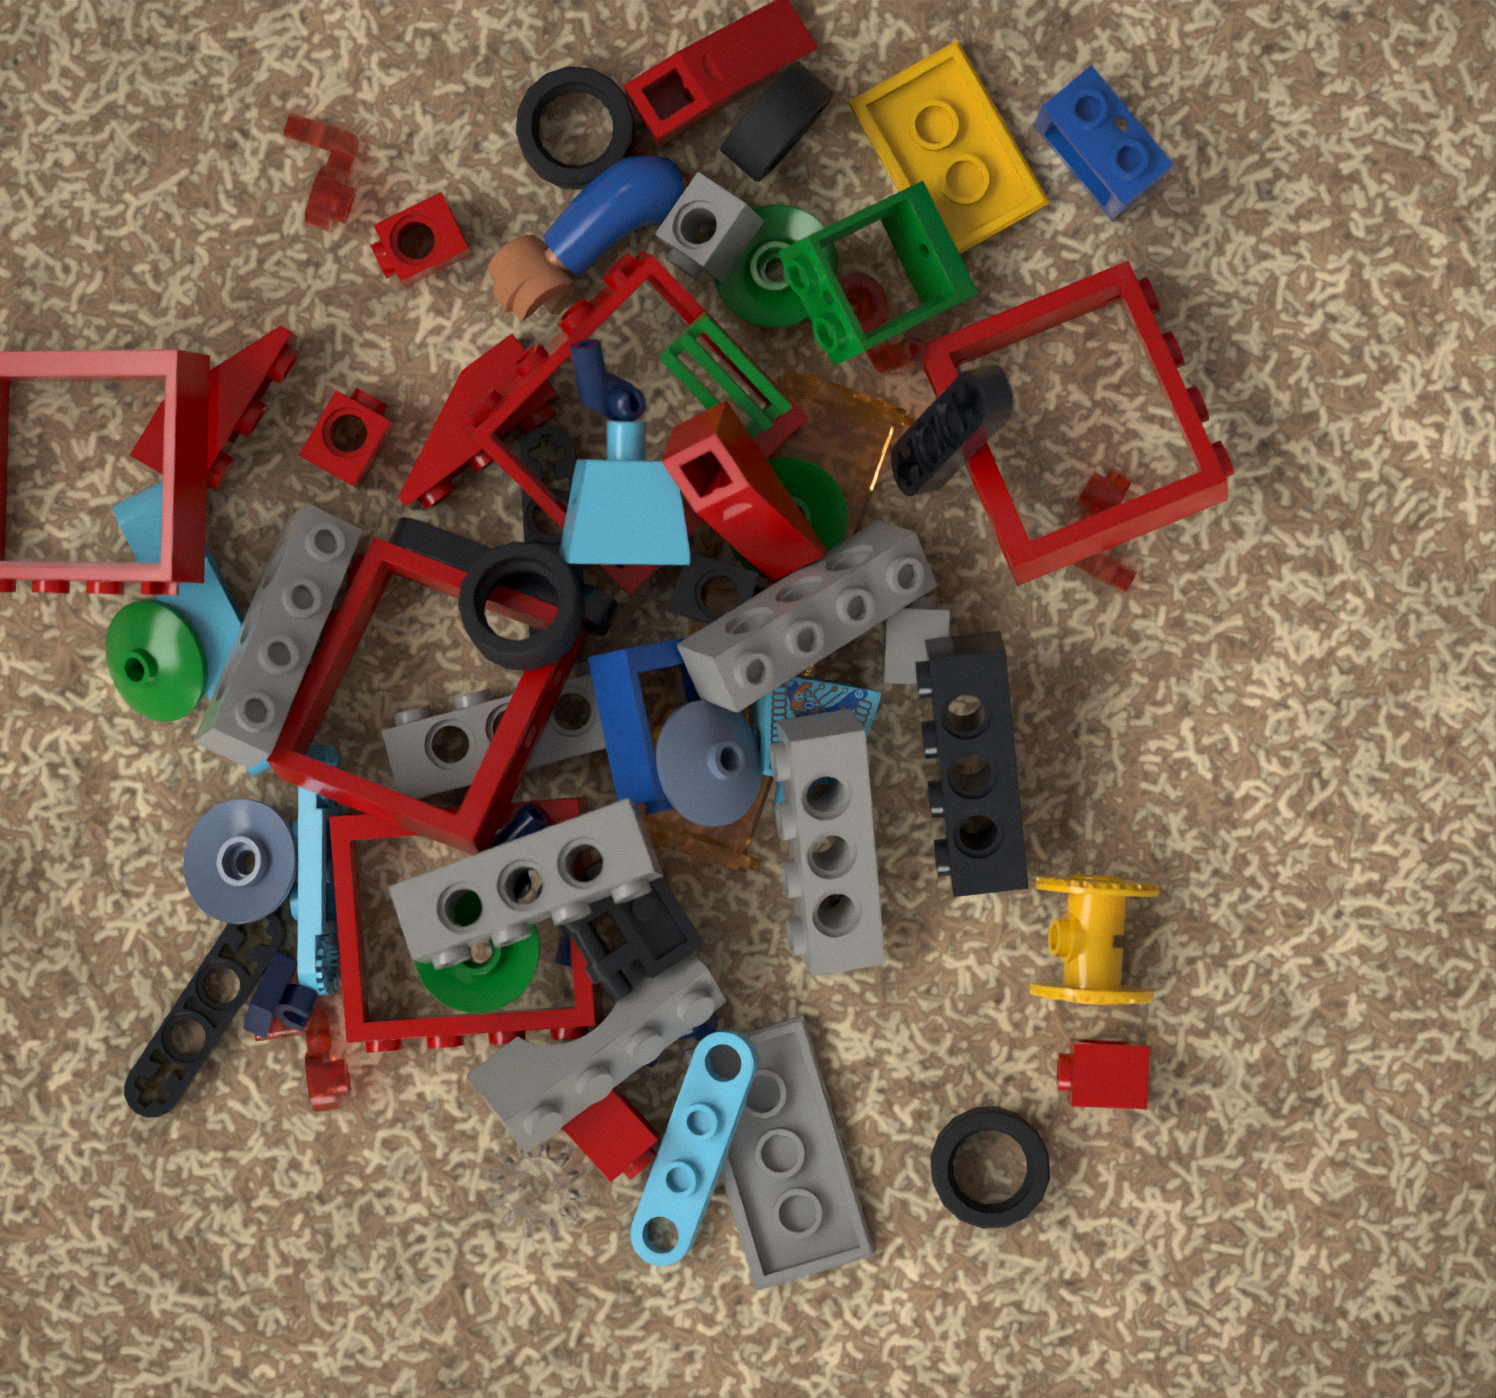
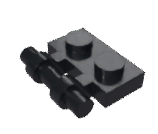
M601 857L581 870L588 882L595 880L600 875L603 868V858ZM663 877L649 881L651 891L643 896L622 903H615L612 895L589 903L591 914L566 924L557 925L562 936L568 934L571 936L585 958L587 964L583 969L592 983L597 984L600 982L612 1002L621 999L634 989L622 971L623 967L637 959L647 976L653 979L705 945ZM607 911L624 938L623 942L611 949H608L591 920Z

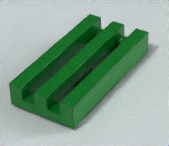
M706 312L702 313L658 354L659 359L707 409L721 403L678 357L686 349L752 419L744 427L753 440L761 431L766 432L774 424L773 420L780 414L784 415L792 408L791 402ZM703 332L710 337L770 401L763 410L696 341Z

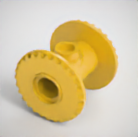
M1070 874V876L1050 875L1037 877L1035 889L1068 893L1067 913L1061 919L1054 918L1050 923L1048 931L1049 952L1051 956L1060 957L1061 961H1063L1062 981L1029 982L1030 994L1066 1002L1097 1005L1143 1004L1152 1002L1154 990L1121 985L1123 947L1114 946V935H1124L1126 896L1158 897L1160 896L1159 885L1146 881L1127 880L1124 877Z

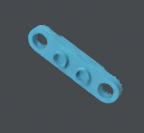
M310 745L306 754L307 757L342 770V764H339L341 757L335 746ZM298 786V820L293 823L291 829L298 851V882L293 885L290 896L291 914L295 920H298V980L300 985L313 990L318 996H332L335 993V989L339 986L337 980H340L341 977L336 968H341L340 962H336L340 958V952L338 951L339 941H337L336 936L338 926L329 817L342 815L343 807H337L336 801Z
M728 1028L716 1030L703 1038L694 1051L631 1225L630 1237L636 1253L650 1264L657 1266L674 1264L689 1253L695 1243L699 1227L708 1209L746 1105L748 1093L759 1067L758 1060L760 1058L756 1051V1045L754 1042H751L748 1035L739 1032L740 1030ZM716 1045H729L740 1055L741 1070L735 1078L727 1079L724 1076L720 1077L719 1073L713 1071L715 1069L713 1066L711 1067L712 1061L710 1056H712V1050ZM654 1217L668 1218L677 1227L679 1237L673 1249L668 1248L664 1250V1248H658L657 1244L651 1242L652 1239L648 1236L650 1234L648 1227L650 1226L649 1222Z

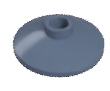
M699 700L681 706L665 722L658 738L656 767L663 792L673 808L690 822L706 827L723 826L740 819L754 803L762 779L760 748L746 720L739 713L707 702V700Z
M250 799L225 801L207 811L192 829L186 843L183 859L184 878L195 903L212 918L231 924L256 922L274 912L288 896L298 867L297 844L287 821L269 805ZM254 852L255 866L251 874H249L245 868V860Z

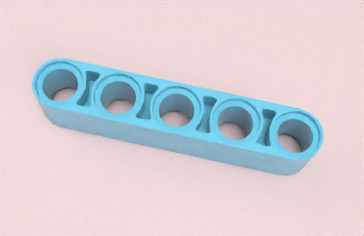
M163 480L112 507L117 522L138 563H161ZM205 543L204 584L179 583V596H155L158 601L167 603L178 610L197 632L207 659L208 679L205 692L209 700H211L245 618ZM265 758L252 768H245L252 777H256L272 767L266 761L267 758Z

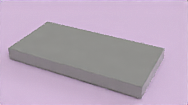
M804 1015L743 1032L742 1034L748 1035L751 1042H754L756 1045V1051L760 1058L758 1060L759 1067L721 1170V1176L755 1290H761L875 1256L874 1247ZM716 1045L712 1050V1056H710L712 1061L711 1067L713 1066L715 1069L713 1071L719 1073L720 1077L724 1076L727 1079L735 1078L741 1070L740 1055L729 1045ZM696 1047L684 1051L688 1066Z

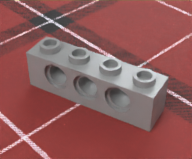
M308 503L304 504L285 520L196 733L194 743L248 768H252L271 755L360 539L362 529Z
M875 521L828 550L824 557L786 576L678 643L677 647L700 699L738 713L936 588L937 583L916 532Z
M589 662L574 665L577 677L566 681L526 769L606 748ZM520 680L514 682L515 689ZM485 689L453 698L456 710L432 717L430 707L427 705L394 714L393 718L396 727L381 730L397 791L411 798L420 799L471 785L496 732V722L499 716L506 711L513 695L492 700L490 689ZM568 693H578L584 696L591 708L589 721L585 726L577 730L564 727L556 716L558 701ZM447 726L461 728L469 738L468 753L459 762H449L443 759L436 749L437 736Z
M851 709L777 720L778 743L770 744L769 756L774 779L776 782L782 781L784 802L775 804V819L780 839L782 841L788 840L789 860L781 861L780 872L785 896L787 899L793 898L795 918L786 920V935L791 955L801 956L812 977L885 964L865 729ZM824 776L832 777V781L826 790L818 794H807L808 788L813 781ZM829 835L837 836L835 844L830 849L824 852H812L815 844L821 838ZM843 894L836 906L827 910L818 909L820 903L827 896Z
M628 798L389 886L388 889L412 959L422 963L432 961L435 969H442L471 958L469 947L492 939L495 947H502L531 936L529 925L552 917L554 925L557 926L583 918L591 914L589 903L612 895L615 903H622L643 896L651 891L649 881L664 875L639 804ZM591 848L598 849L603 858L602 871L595 880L581 883L575 876L574 862L582 851ZM536 870L543 881L542 893L535 902L521 905L514 893L516 880L524 872ZM476 892L482 901V914L473 925L462 927L456 920L455 906L463 895Z

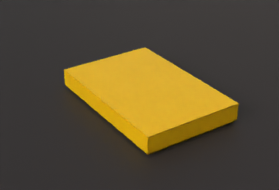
M958 40L849 101L850 108L897 191L900 192L918 182L924 181L959 255L1050 204Z

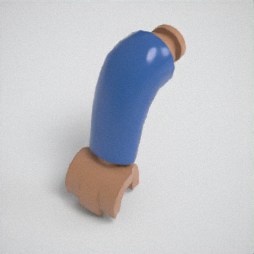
M651 155L624 158L607 168L570 202L544 234L543 238L545 241L534 234L523 235L511 240L499 249L487 267L495 284L493 296L506 313L513 311L521 321L533 315L542 304L550 314L560 315L575 291V280L568 272L571 271L575 275L582 277L602 256L631 232L644 226L661 225L695 177V174L679 170L677 165L669 158Z

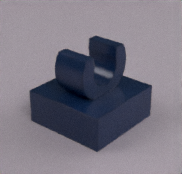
M275 951L249 1003L243 1029L266 1039L277 1018L290 1028L304 1031L314 1011L313 1005L318 994L305 986L292 984L297 968L296 960Z

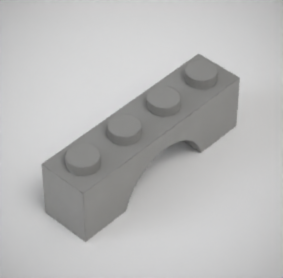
M694 952L653 979L647 976L637 959L623 967L622 971L634 989L617 1000L606 1019L587 1035L559 1045H539L516 1037L467 1074L487 1106L525 1154L541 1142L554 1137L562 1126L593 1103L604 1099L615 1086L643 1065L653 1062L665 1048L693 1027L703 1024L711 1017L714 1011L727 1002L710 971Z

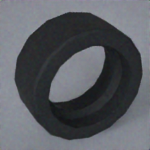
M798 61L793 62L773 81L744 114L723 142L720 151L755 182L761 181L781 162L810 129L832 100L834 92L802 63Z
M567 66L546 73L528 88L517 109L516 135L526 162L540 178L559 188L583 190L607 168L624 158H628L634 148L636 124L627 96L612 78L592 68ZM569 92L588 93L599 99L609 110L613 122L612 139L606 151L595 161L583 165H568L552 158L543 147L539 135L540 118L546 106L556 97Z
M510 542L490 549L471 565L460 585L458 609L464 629L473 644L487 660L508 670L532 671L556 662L573 647L583 629L585 602L572 569L557 552L537 543ZM522 573L539 574L547 578L556 588L559 598L558 612L552 623L539 634L522 640L506 639L497 635L488 625L485 615L486 601L492 590L505 579Z
M998 1106L974 1107L953 1117L938 1134L930 1156L932 1182L943 1206L960 1221L982 1229L1006 1228L1027 1218L1043 1200L1050 1180L1049 1154L1037 1130L1020 1114ZM996 1130L1010 1135L1020 1144L1026 1156L1027 1173L1022 1187L1013 1197L1000 1203L983 1204L970 1199L959 1189L954 1178L953 1161L957 1149L968 1137L980 1131Z

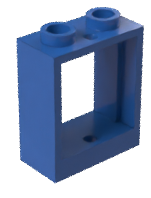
M1092 65L1043 104L1033 124V127L1112 222L1159 184L1173 166L1172 161ZM1117 118L1124 119L1127 122L1126 131L1122 132L1114 120Z
M688 637L625 648L588 658L617 801L629 798L636 803L644 802L646 815L674 808L665 796L658 778L656 759L638 674L680 666L687 704L702 700L697 693L677 647L678 643Z

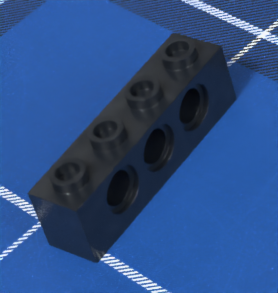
M995 631L925 639L927 660L916 661L915 670L919 700L931 698L933 716L931 721H922L921 728L925 759L937 758L939 780L927 781L931 818L943 817L945 839L933 840L937 876H949L953 897L1029 889L1006 650L1001 632ZM970 695L981 701L979 707L969 715L960 716L948 710L951 702L960 696ZM975 755L987 761L979 772L971 775L961 774L954 769L959 760L966 756ZM974 815H984L992 820L990 826L980 833H968L960 828L967 818Z

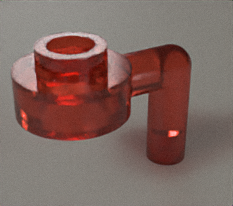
M290 113L285 125L284 137L330 152L326 165L321 166L315 178L304 218L305 225L330 232L336 221L343 224L347 222L354 204L356 188L348 186L347 183L348 175L359 149V140L352 132Z
M851 273L837 279L847 300L852 304L854 314L864 333L884 323L888 312V301L882 286L873 277L863 273ZM910 337L892 345L886 340L865 352L878 372L889 373L922 360L926 353V347L920 338Z
M1112 466L1108 469L1105 476L1094 471L1076 502L1078 506L1086 509L1081 520L1121 504L1133 478ZM1102 552L1072 564L1123 593L1127 592L1137 574L1135 570Z
M314 1008L304 1031L290 1028L276 1017L266 1039L254 1034L256 1042L305 1034L307 1045L305 1071L312 1109L314 1113L341 1109V1097L351 1095L350 1073L346 1058L335 1059L331 1043L329 1018L323 1009Z

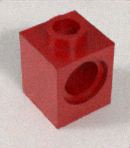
M442 192L373 225L380 240L370 246L386 279L397 274L400 282L405 287L473 255ZM415 227L430 229L435 238L432 251L420 259L406 257L401 247L404 235Z
M357 387L350 398L335 390L298 456L349 485L360 489L396 424L383 417L388 405ZM347 418H359L364 422L367 429L365 443L356 451H341L335 442L337 426Z
M1070 1039L1069 1053H1058L1057 1091H1068L1067 1101L1071 1107L1147 1110L1150 1047L1145 1042Z
M617 1086L604 1099L593 1103L561 1127L610 1182L622 1172L631 1180L657 1156V1153L651 1146L659 1138L658 1131Z

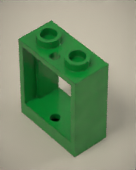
M924 181L918 182L812 233L778 252L784 264L786 280L791 289L799 295L813 323L815 339L820 347L827 352L833 366L979 294ZM881 220L922 305L864 333L822 248Z

